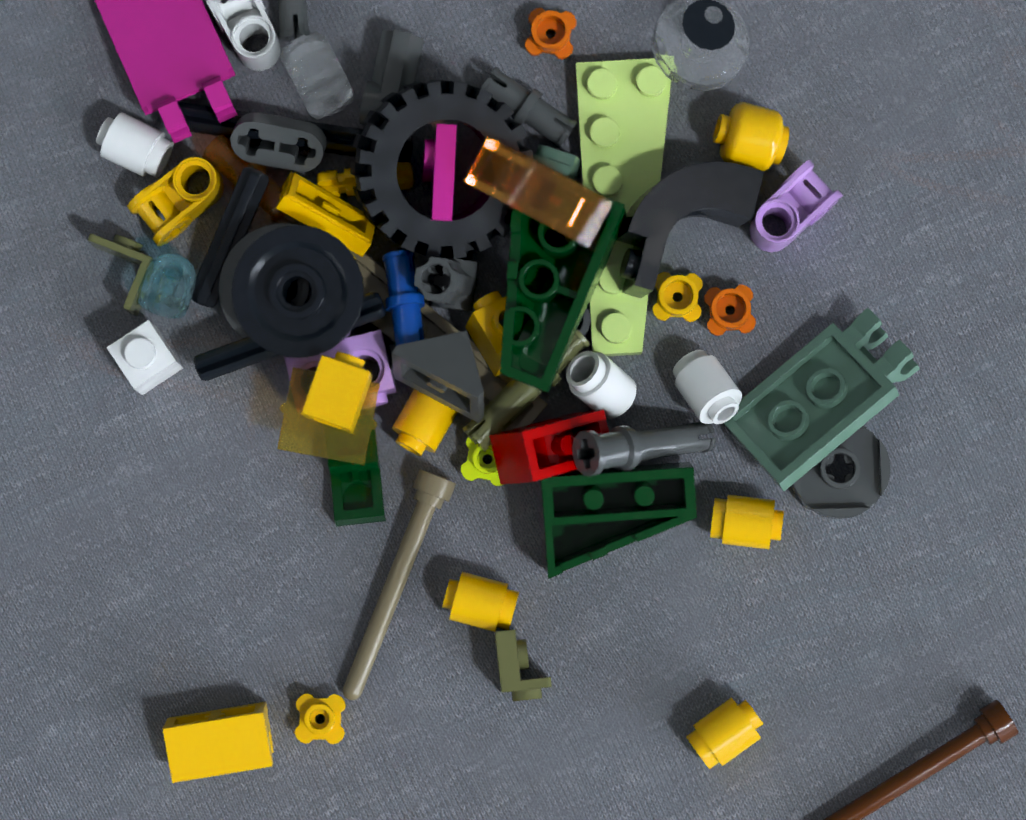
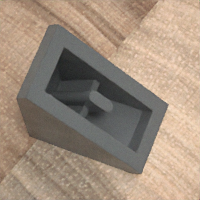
M467 330L404 343L395 347L392 351L393 376L395 379L478 423L484 417V390Z

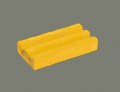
M295 172L289 174L282 185V192L280 193V200L277 203L276 209L306 226L319 228L342 241L350 251L363 257L372 243L375 225L370 223L363 211Z

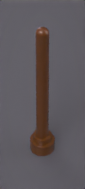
M996 699L979 710L981 715L973 719L975 725L823 820H862L983 743L987 742L991 745L998 741L1000 744H1003L1019 734L1007 711Z

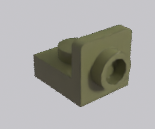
M515 630L495 632L501 693L511 692L512 702L542 698L541 688L552 687L551 677L521 680L520 670L529 669L526 639L516 640Z

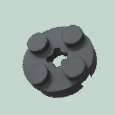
M863 425L791 485L805 508L814 511L822 517L848 519L868 510L882 496L890 479V459L884 444L880 439H877L873 432L866 429V426ZM835 455H842L843 462L845 464H852L853 473L844 476V483H836L834 476L826 473L825 467L833 463Z

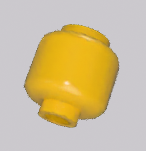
M739 102L731 109L729 115H719L713 133V142L720 144V156L724 162L736 163L766 171L772 164L779 165L782 161L789 140L790 128L783 125V118L778 111L747 102Z

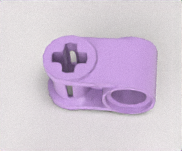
M810 160L803 163L780 185L777 191L761 205L752 219L749 229L750 236L754 244L761 250L776 252L787 247L809 225L812 226L843 197L839 190L832 191L813 171L814 164ZM770 215L778 216L786 224V234L782 236L770 235L765 231L762 219Z

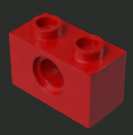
M604 409L570 413L490 435L500 485L535 482L576 470L577 467L572 454L574 438L579 432L585 430H592L597 434L609 433Z

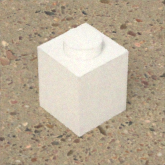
M149 320L106 347L133 389L141 395H144L183 369V366L157 327Z

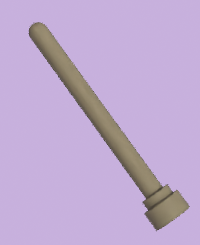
M419 469L412 488L417 489L413 499L417 500V503L344 683L343 695L345 698L356 700L362 695L435 509L441 510L444 501H450L456 483Z

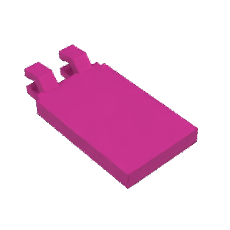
M95 0L145 115L159 111L174 144L192 136L178 104V101L204 90L219 123L237 116V112L223 84V81L236 76L202 0Z

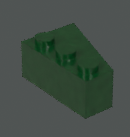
M691 463L638 465L629 471H620L612 467L603 469L600 474L595 476H584L578 470H573L542 479L541 493L548 579L582 563L608 555L607 553L628 544L642 541L697 518L694 467Z

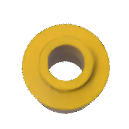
M414 389L392 426L393 431L399 435L395 442L418 456H422L425 450L435 453L458 412Z
M729 494L727 499L715 498L710 538L722 539V544L770 550L771 540L781 541L784 511L774 510L775 500Z
M462 571L459 581L449 580L442 608L451 610L449 618L451 621L496 632L497 628L509 630L519 592L507 589L508 583Z
M731 697L693 725L695 730L688 734L686 738L710 770L719 762L724 766L760 740L761 737L756 729L763 725V722L746 699L737 705Z

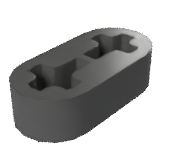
M250 112L243 115L237 121L230 138L234 153L242 160L297 172H308L315 169L321 163L327 147L326 136L317 125L307 121L259 112ZM250 129L259 130L258 135L262 139L259 146L250 145V137L246 136ZM299 138L308 140V147L311 148L308 155L299 154V148L296 145Z

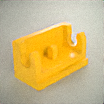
M266 702L169 717L164 724L163 735L172 783L273 766L272 753H274Z

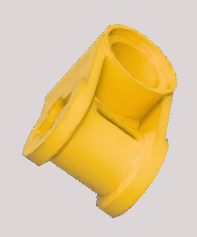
M190 157L181 161L158 181L141 190L128 203L127 208L131 214H139L153 232V242L157 246H163L179 236L192 221L218 202L224 191V180L221 174L207 160L199 157ZM196 172H207L210 175L208 188L200 194H190L187 189L189 178ZM155 206L159 209V211H160V212L163 214V216L165 217V220H164V221H163L162 218L159 216V214L155 211V209H154Z

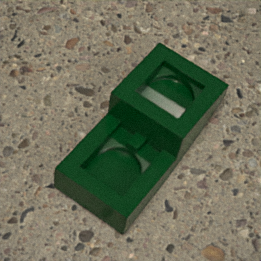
M374 415L360 416L353 434L325 425L328 468L331 476L336 527L386 521Z

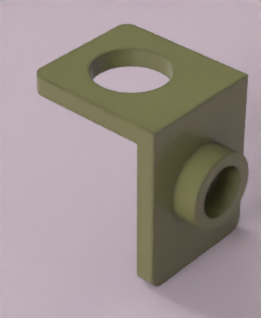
M90 233L87 241L95 248L140 265L123 306L129 314L137 316L158 264L152 257L140 253L143 245L117 234H115L113 241H109Z

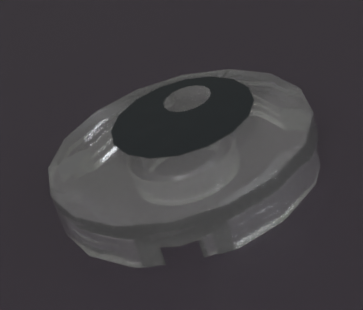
M723 0L673 1L666 6L655 23L651 40L655 61L664 74L677 84L682 82L685 85L692 86L690 89L701 92L720 89L732 81L748 59L750 38L745 22L734 7Z

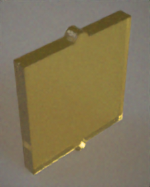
M293 367L286 403L280 406L284 416L277 449L365 466L371 430L377 428L374 414L380 383H370L354 432L351 434L303 416L302 410L316 372Z

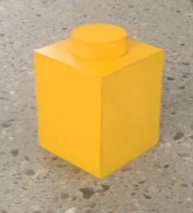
M336 351L334 359L322 355L302 410L303 416L353 434L372 380L371 372L363 369L365 361Z

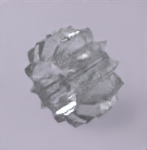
M315 31L307 36L302 35L292 40V44L281 49L280 59L311 117L319 120L327 115L332 116L342 111V107L353 102V89L334 51L323 34Z

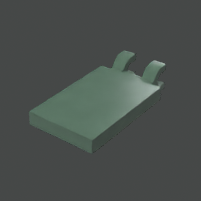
M869 308L865 309L843 332L834 323L829 325L744 396L738 405L739 409L734 417L722 423L783 491L787 490L897 398L899 393L893 383L908 379L920 369L918 364L912 359L914 357L912 351L900 339L879 360L868 351L877 347L888 338L887 333L880 327L882 325L881 320Z

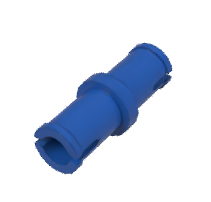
M409 250L393 251L382 256L385 264L389 297L384 300L385 309L387 312H391L396 346L425 339L421 308L425 306L424 295L418 293V287L414 286L415 256L414 252H409Z

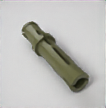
M576 330L552 386H555L561 380L559 374L569 365L571 360L590 345L579 330ZM512 379L486 405L482 420L479 423L472 420L462 430L475 444L478 443L479 448L486 451L491 445L489 436L503 432L543 391Z

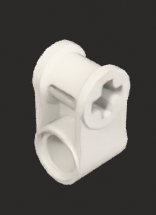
M205 0L222 33H226L238 58L245 67L254 71H263L270 69L276 64L280 57L281 46L274 27L265 12L266 9L262 0ZM254 35L268 37V43L262 50L249 52L244 49L245 43L250 37Z

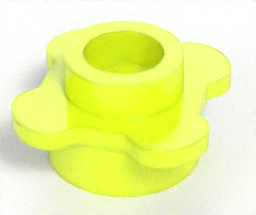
M468 437L466 446L469 451L467 461L461 465L462 476L468 481H474L479 478L490 480L494 486H502L500 485L492 445L486 451H483L479 448L478 443L475 444ZM485 455L492 456L493 460L490 464L483 462Z

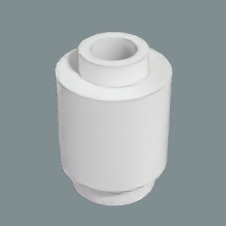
M120 112L115 119L107 117L96 138V143L101 145V157L142 177H145L147 174L156 178L159 177L166 167L174 147V142L166 139L164 132L123 112Z
M695 350L683 356L673 368V375L676 378L675 386L702 423L722 424L734 417L738 412L742 393L715 356L708 355L704 350Z
M593 351L581 352L571 360L566 370V380L569 383L571 392L592 410L604 409L606 419H613L625 413L635 399L637 391L635 381L603 353H595Z

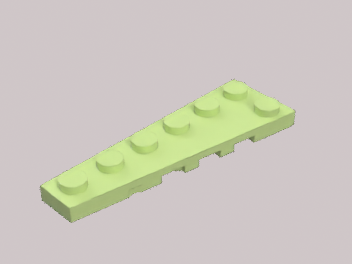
M673 57L577 62L575 65L582 188L625 204L626 214L641 195L661 181ZM617 240L589 301L592 351L603 353L606 356L640 355L643 351L648 294L638 298L622 293L625 278L620 277L621 263L627 249H633L634 246Z

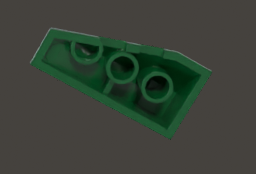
M530 168L511 214L506 308L500 366L501 375L543 392H549L625 221V204Z

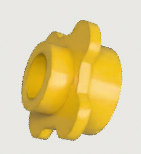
M668 272L658 274L655 288L658 290L657 303L654 304L652 309L654 316L661 321H666L670 317L683 318L687 322L696 321L702 312L701 307L698 305V292L703 287L701 278L694 273H690L687 276H672ZM675 293H680L682 295V300L676 302L673 299V295Z
M311 694L301 695L296 701V708L300 712L299 726L295 729L296 738L304 744L310 743L313 739L326 740L330 744L339 743L345 735V731L341 727V713L346 707L344 699L337 694H332L328 698H314ZM318 714L324 715V723L318 724L315 718Z

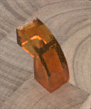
M489 137L485 141L464 183L498 202L535 219L587 248L592 243L613 203L559 172Z

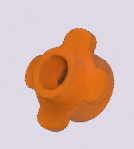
M536 8L531 11L528 17V21L531 24V34L525 41L527 52L532 56L547 53L554 54L560 60L568 58L573 52L570 36L571 31L576 27L575 16L568 11L560 13L554 10L545 11L543 8ZM548 30L555 31L556 34L553 38L546 36Z
M738 285L735 289L728 288L724 290L712 287L706 292L704 301L710 310L707 329L711 334L721 336L725 331L739 330L741 333L746 334L753 330L756 325V319L751 315L750 301L753 298V292L748 286ZM727 306L734 307V314L728 315L725 312V308Z

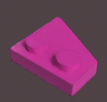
M436 124L435 139H425L422 182H431V217L433 221L452 222L457 125Z

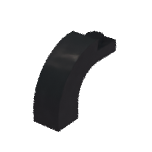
M731 162L698 163L671 173L641 195L627 212L617 241L634 246L633 249H627L621 263L620 277L625 278L622 293L642 298L654 291L668 235L679 220L689 217H704L739 227L753 219L764 171Z

